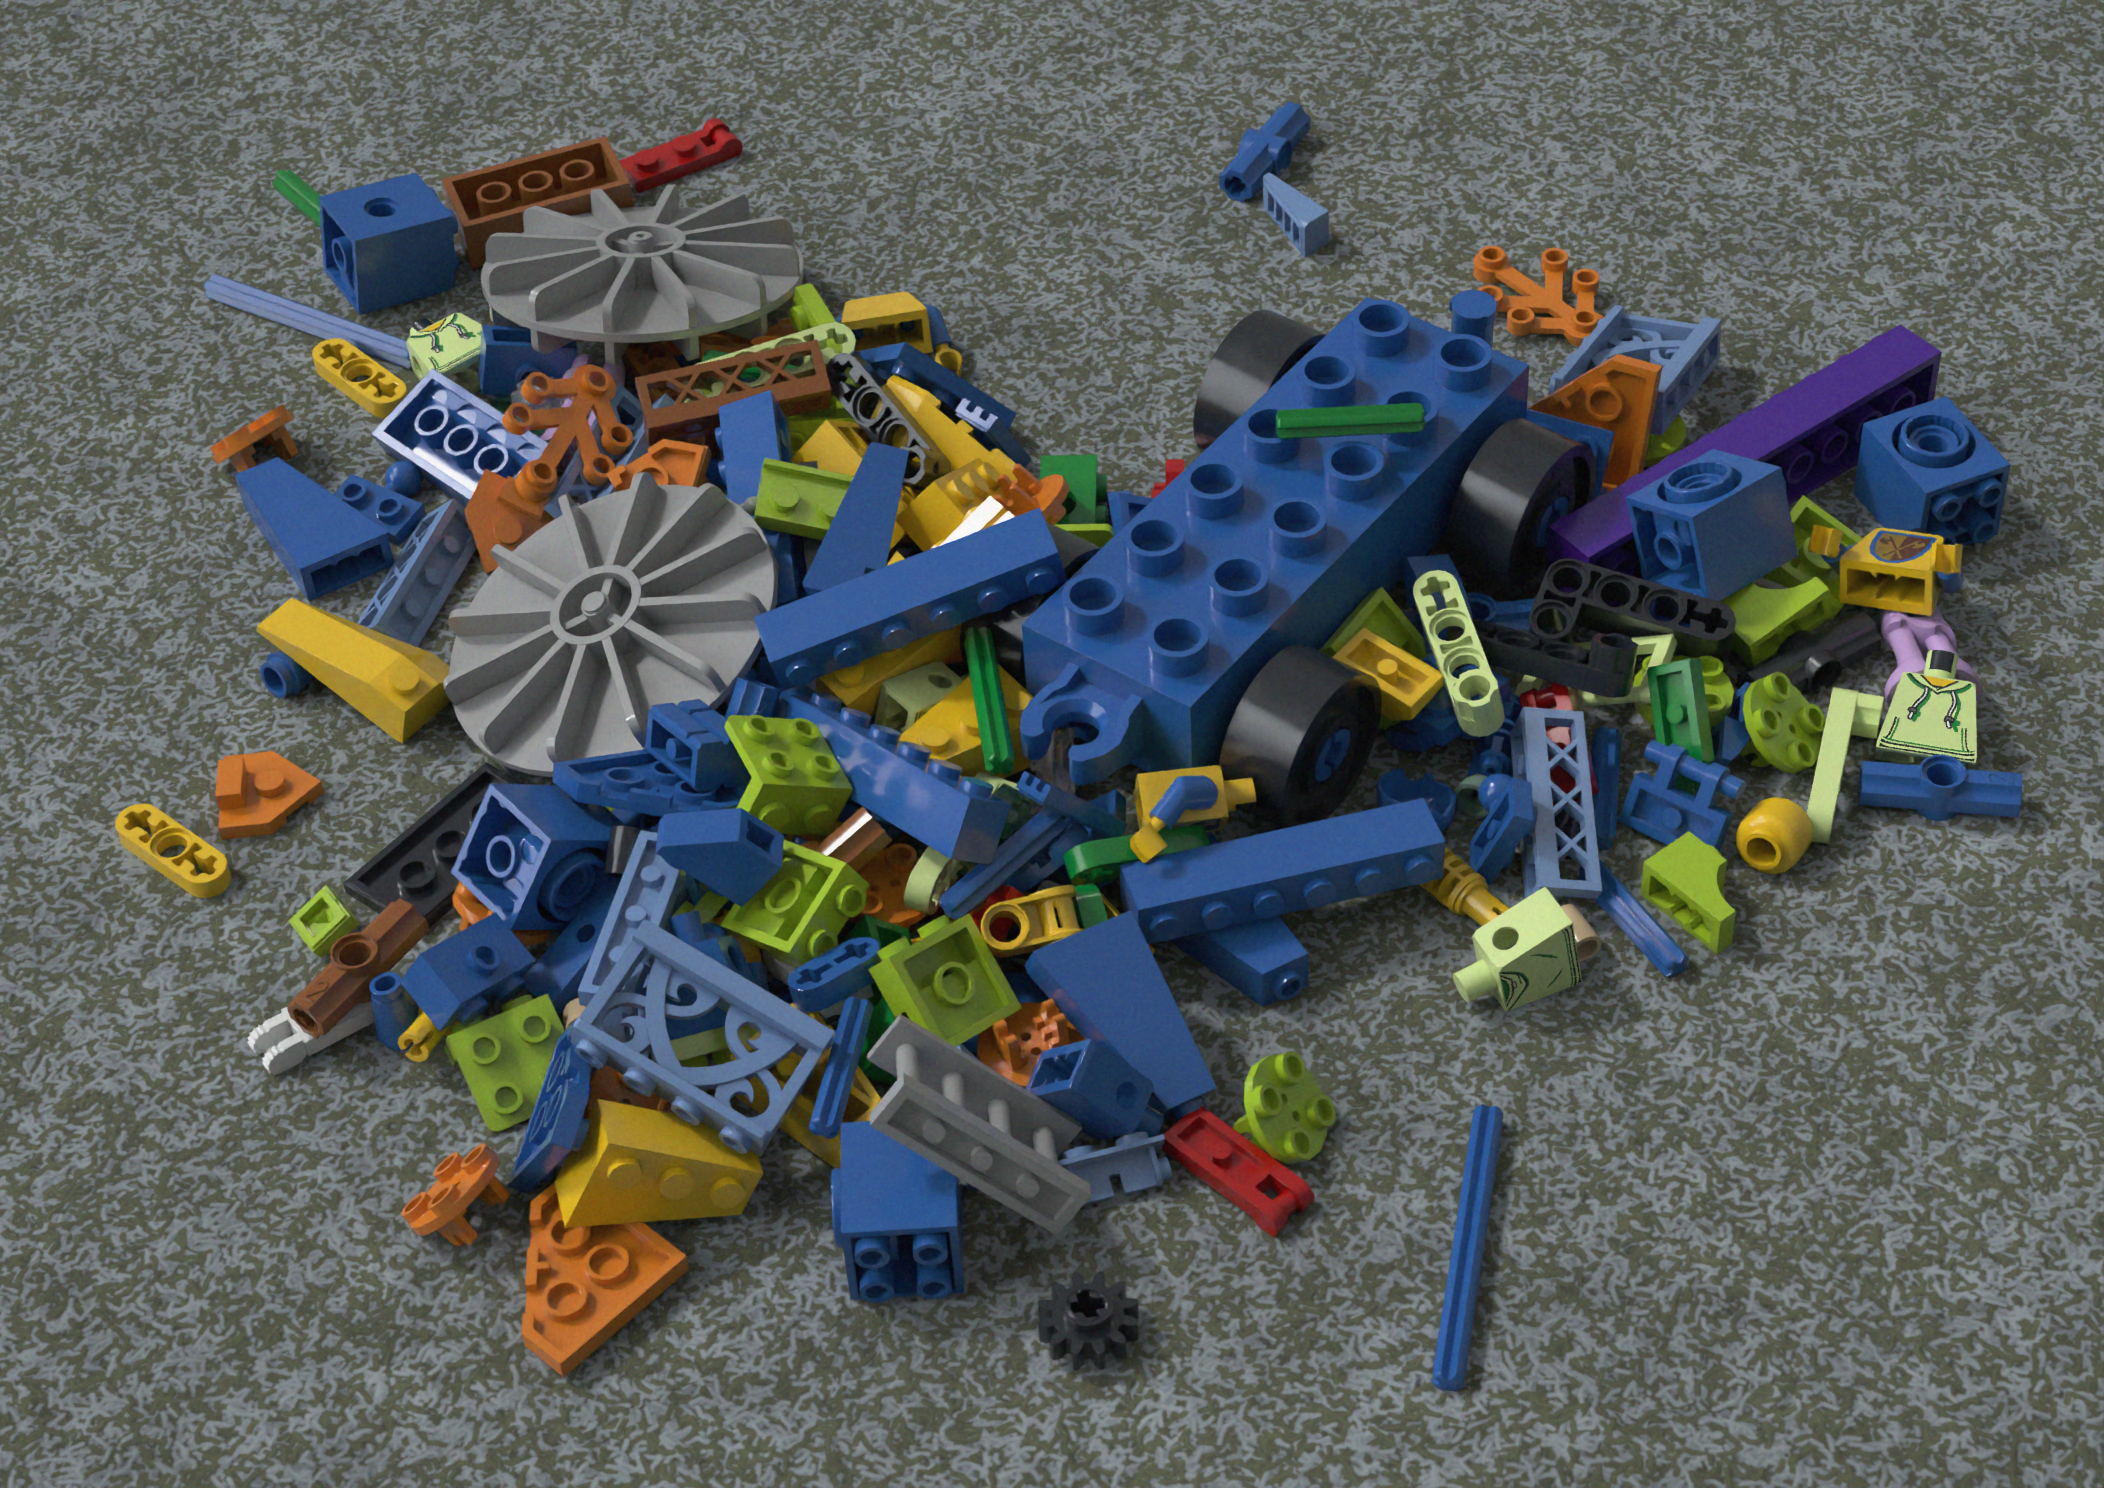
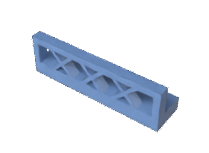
M621 384L616 386V394L610 402L618 423H621L616 408L619 404L636 420L633 425H625L633 434V441L627 450L621 455H606L614 462L615 468L621 464L624 466L648 453L647 448H649L644 432V415L640 401ZM665 393L652 403V407L657 409L672 406L675 401ZM595 418L590 428L600 454L605 455L600 440L603 432ZM612 435L616 441L621 442L618 437ZM578 450L544 507V510L555 519L563 515L558 498L565 494L578 496L580 505H583L591 500L617 492L610 480L603 486L588 485L583 475L584 464ZM595 466L598 472L604 473L599 467Z
M455 498L421 518L357 624L415 647L419 646L477 548L464 515L465 507Z
M1523 707L1510 732L1514 778L1532 783L1533 805L1538 809L1537 822L1533 832L1529 836H1523L1520 841L1525 899L1544 887L1549 890L1554 898L1556 896L1598 899L1602 892L1583 711ZM1545 726L1570 728L1571 743L1562 750L1546 736ZM1558 765L1575 779L1576 787L1568 794L1550 780V772ZM1562 810H1565L1580 824L1581 832L1572 840L1555 826L1554 817ZM1557 845L1561 848L1559 852L1557 851ZM1569 855L1585 870L1586 881L1560 879L1559 862Z

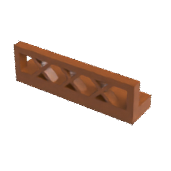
M818 339L635 377V385L644 415V432L648 447L662 439L677 441L715 433V428L720 427L718 407L768 390L773 392L786 417L823 410L830 406L831 386ZM810 355L815 375L798 379L784 371L791 359ZM780 362L778 366H775L772 363ZM759 367L771 374L766 384L757 388L746 385L739 381V378L745 369ZM735 371L732 376L727 374L728 372ZM709 376L726 384L719 396L709 398L693 389L700 378ZM778 379L784 381V382L776 383V381H777ZM689 381L686 386L681 382ZM667 386L680 393L672 406L653 409L648 389ZM733 388L738 391L730 393ZM687 398L692 400L690 402L684 403Z

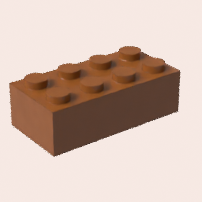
M606 136L441 179L447 209L450 208L456 216L458 223V233L456 235L471 269L484 266L487 260L485 246L492 234L498 232H524L523 213L532 206H540L569 216L591 212L590 192L592 189L601 188L618 208L634 207L630 182Z

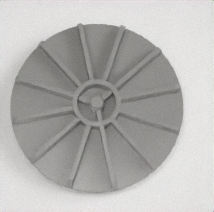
M674 184L666 185L655 206L618 208L601 188L592 189L590 192L591 212L569 216L540 206H532L523 213V233H494L489 237L485 246L487 260L481 272V286L483 295L489 303L490 318L495 326H524L529 328L533 349L543 354H548L575 340L604 342L607 365H618L629 343L671 340L689 361L699 358L698 336L725 331L750 340L765 336L768 331L767 314L771 311H789L792 308L795 287L801 285L804 276L803 256L800 249L793 242L792 224L785 217L773 216L755 220L750 219L749 201L745 196L733 194L703 209L679 207L678 187Z
M636 473L630 489L599 497L578 507L569 494L559 497L558 501L563 515L536 531L513 552L499 544H496L489 551L499 566L485 581L469 608L455 609L450 613L448 625L456 634L451 653L449 675L443 682L445 693L452 701L460 724L481 751L497 761L509 773L523 772L531 775L553 777L555 762L645 749L648 710L651 709L652 705L673 702L678 706L680 701L701 699L712 710L720 708L727 712L738 677H745L763 647L753 617L776 609L780 568L766 536L755 520L741 506L726 498L719 487L711 483H705L699 488L675 484L658 485L650 473Z

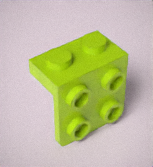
M730 715L724 728L752 777L737 808L744 809L782 834L829 836L853 788L818 727L811 721L803 718L783 719L759 715Z
M548 993L536 999H532L531 995L514 999L501 1007L503 1013L484 1021L479 1016L467 1025L459 1023L451 1029L453 1034L447 1036L444 1047L452 1066L459 1064L486 1127L492 1132H501L531 1118L557 1040L565 1031Z

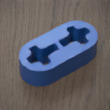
M870 937L850 939L791 972L787 983L795 1008L802 1012L822 1011L874 983L875 980L868 969L882 962L877 954V951L881 950L878 941Z

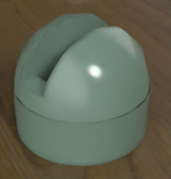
M1479 773L1469 775L1456 787L1454 793L1457 797V810L1462 815L1472 819H1482L1488 815L1489 812L1481 805L1479 796L1476 795L1472 799L1469 795V792L1473 790L1479 792L1481 783L1488 776Z

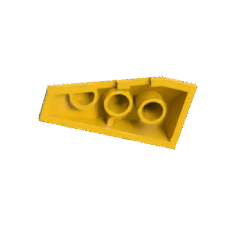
M895 374L888 379L886 385L948 458L951 472L979 458L983 463L987 462L995 467L1000 474H1006L1010 480H1017L1013 474V467L1016 463L999 449H992L989 452L972 436L974 428L963 419L955 424L938 410L941 401L930 392ZM881 397L870 419L877 417L881 412L883 405ZM905 426L900 427L894 433L892 439L893 447L900 448L908 443L909 433ZM916 456L913 460L921 464L920 459ZM914 489L918 495L923 492V491Z

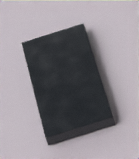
M486 762L343 883L345 892L379 914L391 902H396L401 898L413 904L416 910L427 920L428 927H432L454 907L452 896L459 880L451 874V871L490 783H523Z

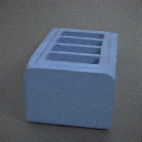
M1270 172L1264 175V210L1304 257H1307L1329 244V210Z

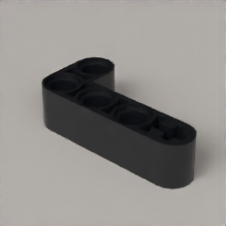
M1565 558L1551 564L1545 573L1530 612L1528 633L1574 645L1580 627L1602 634H1623L1631 638L1674 634L1677 646L1673 655L1695 658L1713 656L1722 662L1728 658L1732 651L1736 618L1729 606L1719 601L1576 559ZM1562 587H1571L1577 591L1572 593H1563L1558 589ZM1618 601L1624 604V606L1610 607L1605 603ZM1664 615L1672 618L1673 620L1662 622L1654 619L1653 617ZM1685 623L1690 624V627L1686 628ZM1555 628L1561 632L1551 635L1542 632V630Z

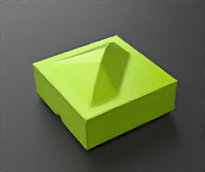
M327 885L289 920L311 951L320 958L330 953L335 941L349 934L360 924L338 894Z

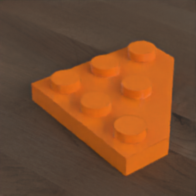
M1616 354L1527 407V409L1615 432L1602 485L1609 492L1625 483L1633 475L1643 472L1663 366Z
M551 1184L530 1203L529 1221L531 1234L530 1247H527L525 1275L526 1307L522 1318V1337L525 1347L564 1378L689 1270L687 1256L643 1222L565 1228L555 1184Z

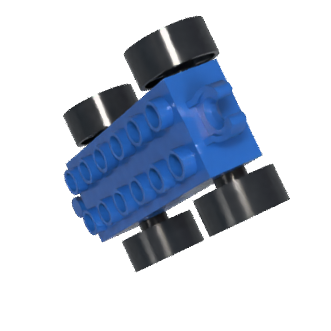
M1467 290L1453 296L1449 311L1452 312L1451 332L1410 315L1406 308L1396 302L1374 300L1366 297L1328 334L1270 310H1258L1243 318L1229 332L1215 352L1198 392L1194 410L1193 430L1195 443L1202 454L1104 547H1099L1046 522L1059 552L1068 581L1046 593L1035 594L1009 604L999 611L986 613L962 622L960 648L967 668L968 663L964 645L966 640L965 632L972 626L977 629L986 626L993 635L997 663L1033 696L1021 714L1020 734L1023 756L1029 760H1038L1044 757L1051 744L1053 732L1057 727H1060L1089 742L1083 745H1073L1069 750L1070 779L1075 784L1086 785L1106 779L1130 763L1149 773L1218 765L1221 766L1223 781L1252 777L1256 795V808L1246 809V811L1282 829L1328 819L1347 798L1369 758L1380 723L1382 697L1379 683L1373 676L1319 650L1369 592L1383 587L1388 594L1404 577L1402 558L1425 556L1445 534L1446 554L1450 556L1457 571L1518 599H1527L1538 593L1546 573L1549 526L1560 517L1567 516L1590 503L1593 498L1596 483V460L1591 448L1526 420L1529 364L1493 350L1494 320L1497 317V302L1494 297L1479 290ZM1420 403L1423 405L1425 414L1424 429L1420 433L1280 439L1276 433V414L1281 409Z

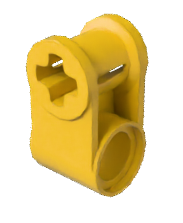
M1075 886L1053 887L1035 892L1029 896L999 902L990 906L981 920L980 933L992 955L1001 958L1033 952L1083 931L1084 929L1079 928L1072 897L1076 895ZM1054 908L1057 909L1061 928L1058 927ZM1000 917H1007L1013 919L1018 924L1020 934L1015 940L1002 943L992 937L989 931L990 924Z

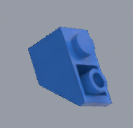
M742 808L668 813L659 820L656 854L661 856L671 867L683 870L704 883L714 894L726 897L740 907H743L782 868L784 835Z

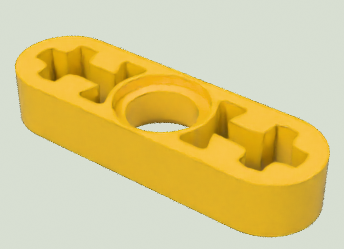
M333 338L324 340L317 344L312 351L317 374L376 417L386 418L408 395L406 385L401 379L344 339ZM358 376L371 377L365 381L351 382L352 379ZM379 390L381 391V395H383L381 397H379Z
M135 804L125 808L117 816L115 827L122 846L191 895L199 898L214 897L225 891L230 885L232 876L225 855L155 806ZM148 826L150 827L151 833L153 835L151 838L149 837L148 832L143 830ZM181 845L186 847L178 856L169 858L161 856L162 852L171 846ZM197 863L198 868L205 873L197 875L194 864Z

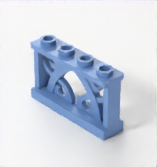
M1615 305L1604 318L1598 321L1597 327L1592 333L1584 337L1582 344L1574 354L1568 356L1563 367L1558 372L1553 373L1548 394L1553 393L1616 354L1639 360H1650V363L1663 366L1650 434L1662 436L1719 363L1722 319L1703 317L1699 324L1627 314L1625 313L1624 306Z
M640 830L578 989L579 1003L582 1006L589 1004L632 941L633 934L644 918L671 934L669 926L666 925L667 919L672 917L687 900L686 872L671 867L661 856L656 854L658 836L656 832ZM640 962L621 992H631L646 996L650 966ZM625 1006L610 1011L603 1022L606 1033L620 1042H629L634 1038V1031L628 1026H618L619 1022L629 1016L645 1018V1010ZM650 1047L642 1053L648 1059L652 1057ZM591 1065L592 1073L599 1069L598 1067Z
M644 918L633 934L632 941L583 1013L572 1025L571 1043L576 1046L575 1052L587 1063L598 1068H602L606 1064L624 1075L622 1077L623 1081L637 1093L648 1097L652 1093L671 1103V1110L682 1120L693 1125H699L702 1122L719 1132V1139L732 1150L741 1154H747L748 1151H751L761 1157L807 1083L830 1052L835 1031ZM640 962L651 967L646 996L631 992H621ZM682 987L697 995L696 1002L690 1006H676L665 1003V996L672 1001L680 1003L677 991ZM625 1006L645 1010V1018L629 1016L619 1022L618 1026H628L634 1031V1038L629 1042H620L606 1033L603 1022L610 1011ZM715 1006L727 1012L725 1037L729 1049L737 1060L709 1067H681L670 1044L665 1017L675 1020H691L707 1014ZM746 1025L756 1029L761 1034L756 1040H747L748 1045L755 1050L753 1053L747 1051L737 1034L738 1030ZM649 1047L655 1062L642 1055ZM791 1052H794L803 1059L781 1090L777 1080L768 1069L775 1066ZM756 1077L767 1089L769 1106L759 1116L745 1117L732 1109L730 1099L739 1094L744 1095L752 1105L754 1092L748 1079ZM716 1089L715 1098L702 1090Z

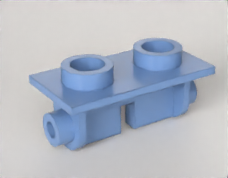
M1147 1132L1128 1134L1117 1139L1115 1147L1095 1151L1093 1145L1076 1147L1062 1154L1063 1160L1058 1161V1165L1090 1183L1091 1197L1083 1206L1113 1199L1114 1193L1109 1179L1119 1176L1124 1196L1162 1187L1163 1180L1172 1178L1167 1157L1157 1159L1156 1153H1160L1165 1141L1164 1134L1150 1138Z

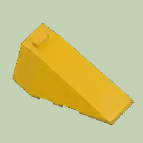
M290 598L257 625L258 633L388 735L401 743H404L451 702L443 686L444 679L449 675L450 666L431 652L294 598Z

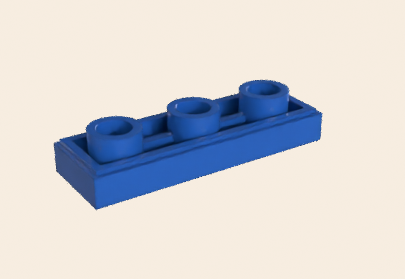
M609 876V882L597 890L523 978L526 982L525 988L537 998L548 993L558 1015L578 995L579 986L621 878Z

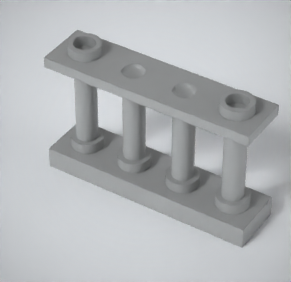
M899 1014L867 1054L868 1061L897 1077L894 1085L871 1111V1127L1057 1236L1091 1197L1089 1182L1058 1165L1057 1158L1082 1129V1124L1078 1120Z

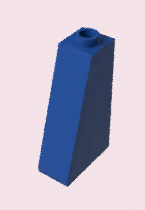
M276 457L235 474L244 508L308 602L388 569L394 564L388 534L382 526L280 458Z
M1211 831L1206 833L1210 845L1220 843ZM1278 915L1268 919H1259L1219 930H1210L1170 940L1171 943L1262 1007L1279 999L1282 1001L1292 999L1303 988L1308 986V952Z
M1131 910L1033 951L1024 965L1029 976L1049 999L1052 998L1055 1001L1056 1007L1065 1015L1085 1040H1094L1152 1080L1154 1089L1147 1103L1148 1106L1162 1113L1164 1117L1173 1114L1176 1122L1189 1112L1198 1110L1200 1105L1206 1109L1203 1100L1207 1099L1217 1087Z

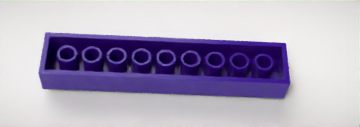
M1901 324L1882 335L1874 337L1867 344L1849 354L1841 356L1837 361L1820 371L1806 376L1802 381L1787 390L1773 395L1766 402L1746 413L1738 415L1733 421L1712 433L1703 435L1698 441L1679 452L1668 455L1663 461L1644 472L1633 475L1625 483L1604 495L1595 497L1590 503L1571 514L1557 519L1549 526L1546 571L1557 560L1569 558L1643 579L1625 497L1712 449L1781 467L1786 482L1788 505L1792 504L1803 495L1809 494L1857 465L1863 423L1934 400L1942 352ZM1562 587L1558 589L1563 593H1572L1577 591L1571 587ZM1610 601L1605 604L1610 607H1617L1622 603Z

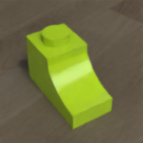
M1817 576L1806 583L1786 589L1762 588L1752 582L1720 601L1729 606L1736 618L1732 650L1750 668L1776 655L1783 641L1794 632L1799 630L1811 632L1833 616L1829 588Z
M1688 831L1644 861L1641 895L1715 954L1720 953L1732 944L1736 911L1722 896L1727 860L1722 857L1715 847L1705 844Z

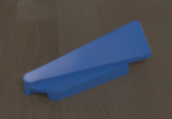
M877 442L870 443L804 578L803 587L809 596L886 566L909 454L908 450Z

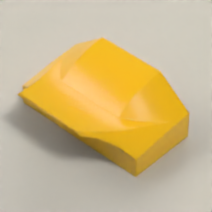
M1364 627L1333 656V658L1365 672L1377 680L1382 697L1381 714L1391 720H1412L1444 685V675L1440 671L1404 649L1392 645Z

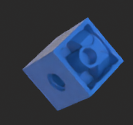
M417 173L319 196L323 269L359 315L439 294L456 287L455 271L459 270V258L454 248V234L458 233L456 216L450 208L447 209L438 199L434 188L428 187Z
M1947 396L1863 423L1853 493L1883 528L1904 531L1921 528L1930 534L1943 537L1945 545L1961 544L1965 546L1974 542L1983 543L1998 534L2011 464Z
M1712 449L1625 497L1644 580L1720 602L1798 556L1794 536L1795 529L1791 520L1786 495V482L1782 469L1779 466Z
M490 783L451 874L463 883L489 910L494 913L496 912L511 930H562L570 924L597 890L609 882L610 878L604 874L611 826L626 825L605 806L576 802L557 785Z
M870 1121L841 1123V1168H834L832 1170L831 1205L836 1247L843 1248L850 1299H864L868 1302L881 1303L888 1301L892 1297L921 1295L927 1299H941L952 1293H965L961 1179L871 1127Z

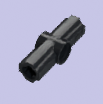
M1864 612L1859 615L1853 614L1814 635H1811L1807 630L1796 631L1783 641L1776 655L1738 674L1736 687L1739 690L1746 682L1753 683L1778 671L1785 674L1791 684L1800 692L1807 690L1810 694L1815 695L1819 693L1818 688L1822 686L1826 688L1831 687L1838 680L1843 669L1878 652L1881 647L1882 638L1876 629L1875 622Z

